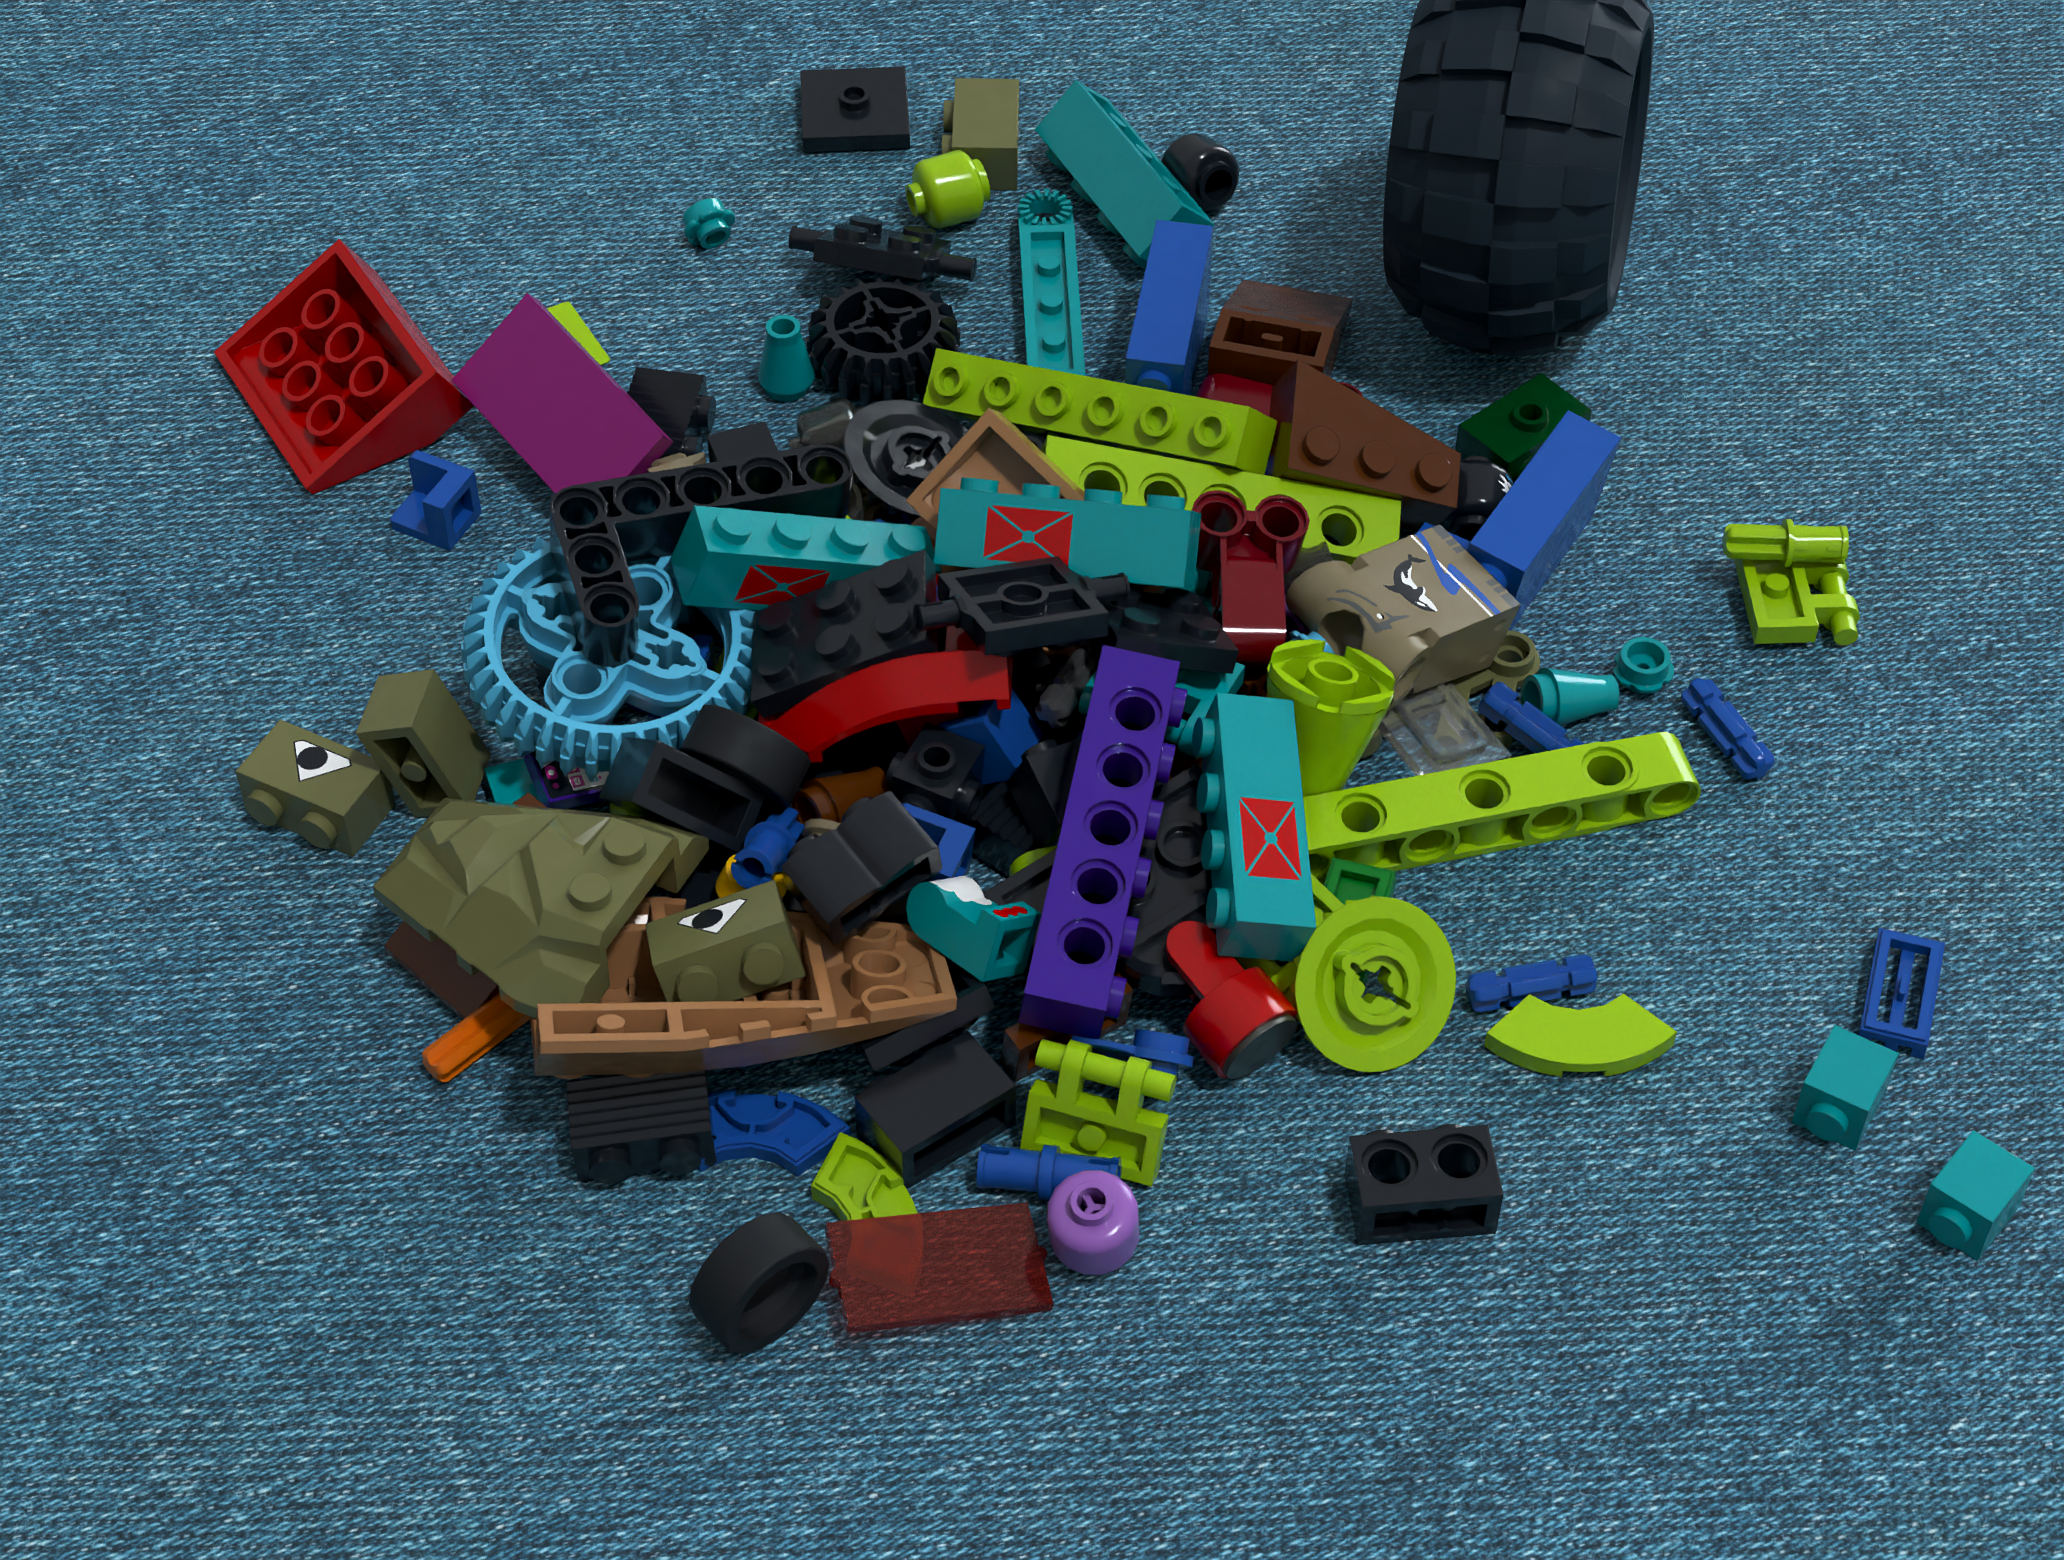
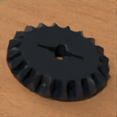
M886 400L870 404L852 417L844 432L845 435L840 449L846 452L852 460L853 486L868 489L869 503L881 501L888 506L889 516L897 511L905 513L912 524L917 518L922 516L906 502V499L968 430L957 420L928 405L906 400ZM928 456L924 468L919 466L912 469L908 466L904 469L906 462L909 464L916 461L920 462Z

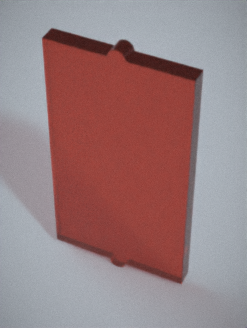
M1028 1202L826 1223L825 1235L833 1266L829 1277V1284L838 1289L847 1334L1051 1311L1054 1305L1044 1268V1262L1048 1253L1044 1247H1039Z

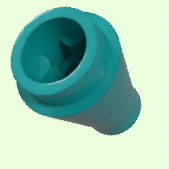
M778 315L772 317L766 323V338L758 372V381L772 399L791 402L804 397L808 393L815 378V371L813 370L801 335L800 322L790 315Z
M1543 667L1536 674L1528 675L1524 679L1521 688V704L1524 705L1526 701L1530 702L1562 726L1601 712L1615 711L1619 704V687L1614 676L1610 674L1593 675Z

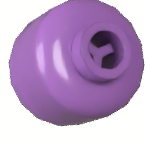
M1084 1170L1068 1176L1054 1189L1047 1204V1227L1049 1242L1056 1257L1073 1271L1084 1275H1104L1119 1269L1133 1256L1139 1242L1138 1203L1131 1188L1118 1176L1102 1170Z

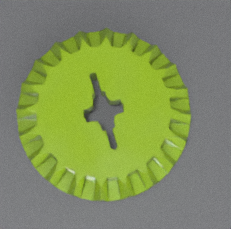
M1373 895L1359 900H1345V905L1334 912L1323 914L1324 920L1313 932L1301 955L1293 959L1297 970L1295 982L1289 988L1295 996L1296 1018L1301 1022L1306 1033L1304 1038L1322 1053L1321 1056L1345 1068L1362 1072H1382L1394 1069L1410 1062L1424 1052L1438 1037L1450 1015L1456 990V969L1452 950L1438 924L1427 913L1409 902ZM1350 965L1353 968L1373 973L1381 968L1377 980L1384 986L1383 990L1396 999V1003L1387 997L1376 996L1367 993L1362 998L1365 986L1359 981L1360 976L1351 969Z

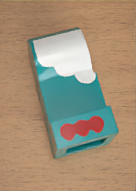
M966 876L918 883L911 889L906 906L908 922L915 934L982 982L1024 974L1042 914L1023 901L998 905L990 899H986L980 886L972 878Z

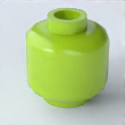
M961 150L944 153L916 163L913 168L912 183L905 186L906 200L911 213L915 217L922 215L927 224L934 229H943L979 217L983 211L984 202L990 200L991 196L989 180L982 163L977 158L972 160Z

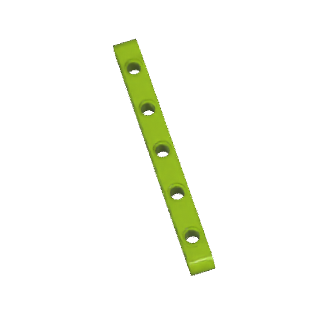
M1657 732L1609 742H1593L1303 797L1310 871L1324 885L1332 857L1399 871L1607 831L1618 826L1680 814L1698 801L1701 795V787L1679 739L1672 733ZM1057 846L1036 849L1021 855L1010 865L1009 876L1053 851Z

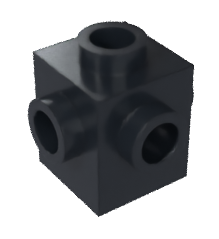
M926 722L908 752L899 751L892 759L885 777V787L891 789V792L901 804L908 803L960 822L962 818L969 821L976 813L983 796L984 785L981 783L985 746Z

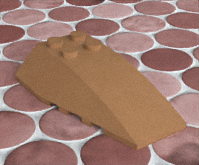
M644 897L606 949L610 987L598 1003L537 1004V1019L530 1017L535 1076L553 1075L561 1079H577L584 1075L623 1074L632 1078H645L654 1074L743 1067L830 1050L886 1035L956 1010L957 996L945 955L919 938L910 925L873 921L857 934L833 945L822 930L816 926L808 913L787 911L797 939L805 977L735 1001L667 1002L652 965L645 924L686 910V899Z

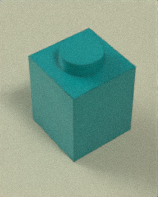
M1834 1025L1803 1083L1792 1123L1808 1129L1820 1139L1837 1142L1856 1151L1886 1094L1899 1053Z
M1973 1130L1930 1184L1916 1223L1930 1231L1942 1244L1951 1248H1957L1978 1261L2020 1207L2035 1167Z

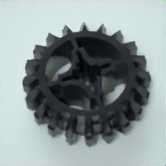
M879 275L876 281L872 283H864L856 278L853 288L848 289L836 286L833 297L821 298L817 311L811 312V320L808 324L809 336L806 337L807 352L810 355L812 367L815 371V378L822 379L826 391L834 392L839 390L844 402L859 397L865 407L873 401L900 399L913 401L917 393L925 396L936 348L959 352V346L961 345L960 328H957V320L953 313L952 305L942 301L939 291L926 292L923 282H917L911 286L905 285L902 277L897 278L894 282H883Z

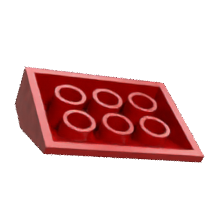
M340 239L214 351V354L305 489L311 494L318 493L432 444L474 407L471 401L451 381L454 377L379 274Z

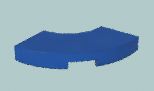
M737 1089L709 1093L717 1162L712 1166L724 1160L756 1158L777 1163L799 1177L827 1157L840 1132L851 1136L850 1127L838 1116L808 1099L779 1091L778 1096L737 1094ZM701 1159V1164L697 1169L701 1172L710 1166L705 1165V1159Z

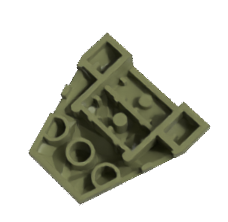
M444 798L373 885L374 896L378 901L429 942L440 938L456 951L458 965L471 976L481 971L499 986L500 999L512 1009L537 1019V1004L598 1003L610 987L606 953L608 946L653 885L676 894L679 892L708 852L709 839L651 817Z

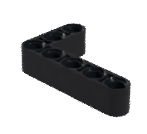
M813 445L572 485L557 492L550 502V552L579 647L584 657L593 664L602 667H617L627 663L634 657L638 649L639 600L627 562L673 554L694 505L845 519L849 511L853 464L848 454L840 448L831 445Z

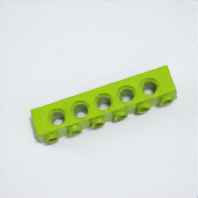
M938 348L935 351L923 404L938 409L958 420L976 423L987 409L990 408L1000 411L1024 433L1048 432V435L1262 475H1265L1278 422L1249 406Z
M1047 435L1041 451L1083 491L1085 489L1123 492L1122 504L1146 506L1147 494L1185 498L1184 510L1192 511L1195 500L1201 494L1215 490L1233 494L1242 501L1246 510L1255 511L1256 506L1261 500L1269 496L1283 495L1295 499L1307 510L1310 521L1296 565L1290 572L1284 574L1285 577L1291 580H1295L1309 568L1331 560L1345 561L1352 565L1359 555L1399 540L1401 500ZM1323 535L1335 538L1341 546L1331 544Z

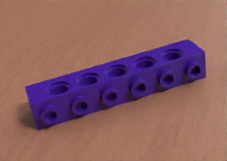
M1106 645L1102 646L1018 1023L1084 1038L1099 1039L1105 1016L1116 1019L1119 1017L1127 978L1114 976L1118 956L1131 958L1139 918L1127 916L1130 897L1144 898L1152 859L1139 857L1143 839L1156 841L1164 805L1162 801L1151 799L1155 782L1168 783L1176 745L1163 743L1167 726L1180 727L1187 696V689L1175 687L1180 666L1179 661ZM1134 723L1142 727L1144 730H1129L1123 727L1121 724ZM1113 778L1123 779L1132 786L1125 788L1117 787L1108 780ZM1099 835L1112 836L1120 844L1105 845L1094 837ZM1097 893L1105 897L1109 902L1093 904L1083 899L1081 895ZM1084 952L1091 955L1096 962L1092 964H1079L1071 960L1067 954Z

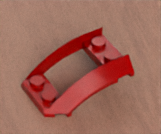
M936 574V585H937V586H938V574ZM949 626L946 633L945 651L916 654L869 666L830 683L791 709L763 718L759 713L758 722L773 729L793 742L801 750L807 752L811 763L823 762V754L826 748L855 733L877 725L917 716L958 713L959 702L996 700L998 710L1011 709L1013 656H985L965 630Z

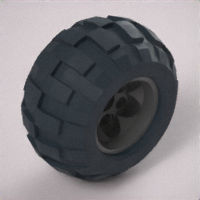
M1645 0L1419 1L1404 52L1391 128L1384 197L1383 261L1387 284L1408 315L1422 319L1424 329L1428 330L1430 335L1472 352L1519 357L1556 350L1557 346H1561L1565 336H1585L1612 312L1620 288L1631 233L1649 105L1654 45V17Z

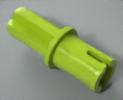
M1784 519L1781 525L1729 524L1725 527L1722 544L1724 554L1730 559L1779 560L1781 567H1790L1792 562L1845 564L1849 550V534L1847 526L1794 525L1792 519Z

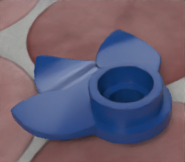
M1136 1029L1133 1045L1073 1035L1071 1040L1092 1045L1093 1053L1126 1062L1130 1056L1152 1062V1069L1176 1076L1178 1069L1193 1067L1194 1057L1188 1055L1190 1039L1178 1035Z

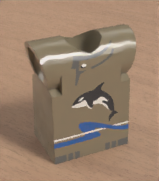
M1440 524L1361 554L1352 565L1345 561L1337 560L1319 563L1304 571L1293 581L1287 591L1285 600L1292 614L1310 632L1315 631L1321 635L1336 655L1344 656L1346 646H1349L1381 661L1393 673L1395 678L1393 690H1395L1394 699L1388 710L1395 707L1410 691L1417 693L1490 667L1521 605Z

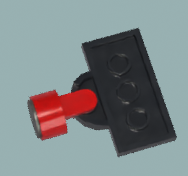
M1196 763L1168 780L1167 784L1163 783L1153 789L1151 799L1164 802L1156 841L1142 840L1139 857L1152 859L1144 898L1130 897L1127 916L1139 918L1131 958L1118 956L1115 971L1119 970L1122 976L1127 978V982L1136 989L1156 996H1188L1193 1003H1196L1197 1005L1184 1022L1183 1033L1190 1039V1042L1220 1078L1237 1079L1263 1066L1291 1040L1298 1027L1297 1010L1262 968L1252 967L1244 970L1234 957L1218 955L1216 929L1209 928L1206 922V903L1209 891L1212 888L1211 870H1204L1201 862V848L1204 834L1207 831L1206 813H1200L1197 809V787L1203 770ZM1099 835L1094 837L1105 845L1120 844L1112 836ZM1057 848L983 893L984 897L998 905L1023 901L1042 913ZM1097 893L1081 895L1083 899L1093 904L1109 902L1105 897ZM1039 921L1038 928H1037V931H1036V935H1035V938H1034V941H1033V945H1032V948H1031V951H1030V955H1029V958H1028V961H1027V964H1028L1029 967H1030L1031 960H1032V956H1033V951H1034V947H1035V942H1036V938H1037V934H1038V929H1039L1040 921ZM1084 952L1067 954L1071 960L1079 964H1092L1096 962L1091 955Z

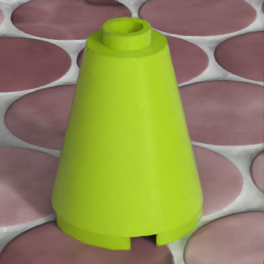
M1314 639L1293 640L1277 646L1272 652L1271 660L1267 666V698L1293 700L1303 797L1343 789L1391 706L1395 691L1393 690L1395 684L1394 675L1381 661L1349 646H1346L1344 656L1323 652L1326 641Z

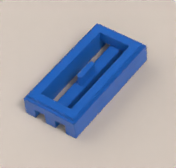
M1879 928L1874 943L1858 1030L1859 1036L1868 1040L1884 1041V1047L1896 1052L1899 1045L1911 1048V1057L1924 1059L1934 1014L1945 948L1944 942ZM1892 947L1901 949L1888 1023L1877 1021V1014L1889 948ZM1915 953L1927 955L1915 1029H1911L1902 1025Z

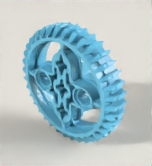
M537 537L532 547V553L516 548L512 564L498 562L494 578H484L480 595L473 597L469 608L470 615L466 616V622L463 626L464 642L461 643L462 661L465 662L463 664L464 680L467 682L468 688H470V697L474 702V707L481 708V716L486 726H496V733L499 735L501 743L514 740V747L517 749L519 757L536 751V760L539 762L541 769L553 761L560 762V769L565 777L576 767L585 769V774L591 782L598 774V771L610 772L624 737L659 740L679 750L703 705H717L746 715L748 704H752L753 617L755 612L753 610L695 606L712 622L723 640L724 662L722 671L718 674L707 669V663L700 655V648L696 642L687 635L674 630L681 615V594L670 560L672 554L627 562L639 600L638 649L631 660L620 666L602 667L593 664L584 657L580 650L551 556L550 543ZM508 627L519 631L520 638L535 662L552 670L543 688L546 708L540 706L519 690L504 670L501 659V644ZM625 703L662 717L637 724L610 725Z

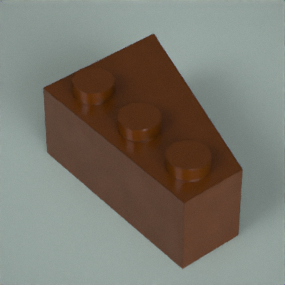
M1299 359L1272 387L1269 417L1278 422L1265 475L1401 500L1400 528L1416 532L1425 522L1434 526L1439 525L1457 509L1461 453Z

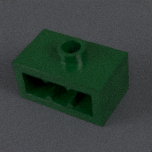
M1540 373L1459 424L1455 450L1461 453L1460 462L1470 456H1482L1490 459L1493 463L1503 467L1512 476L1514 484L1568 410L1590 421L1592 410L1544 374Z

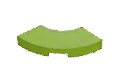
M1529 994L1486 1033L1484 1047L1513 1064L1547 1075L1562 1077L1563 1071H1603V1076L1605 1077L1634 1070L1660 1057L1674 1046L1677 1031L1625 994L1620 995L1603 1006L1579 1010L1552 1006Z
M840 1132L811 1184L812 1199L835 1212L848 1230L851 1245L845 1263L846 1277L911 1301L918 1285L922 1268L923 1243L920 1215L904 1186L903 1178L896 1169L870 1146Z

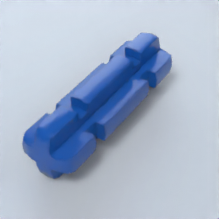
M1697 678L1691 681L1689 687L1681 694L1684 706L1693 717L1698 714L1700 715L1698 716L1699 724L1726 757L1733 755L1731 757V764L1743 778H1752L1756 781L1763 778L1766 772L1774 766V755L1762 741L1755 743L1758 738L1757 734L1729 700L1723 703L1724 694L1712 680Z
M1496 682L1492 685L1479 703L1478 710L1481 714L1495 724L1500 720L1508 725L1504 731L1533 753L1584 744L1576 737L1572 741L1564 737L1567 730L1530 702L1526 701L1522 705L1516 701L1519 694L1503 682Z
M1582 954L1562 958L1563 965H1557V962L1553 959L1502 968V975L1496 976L1494 970L1473 973L1467 977V999L1471 1009L1474 1012L1480 1013L1501 1009L1500 1002L1506 1001L1508 1007L1517 1006L1529 994L1542 1001L1561 998V991H1566L1569 997L1592 993L1596 989V968L1592 958L1589 955Z

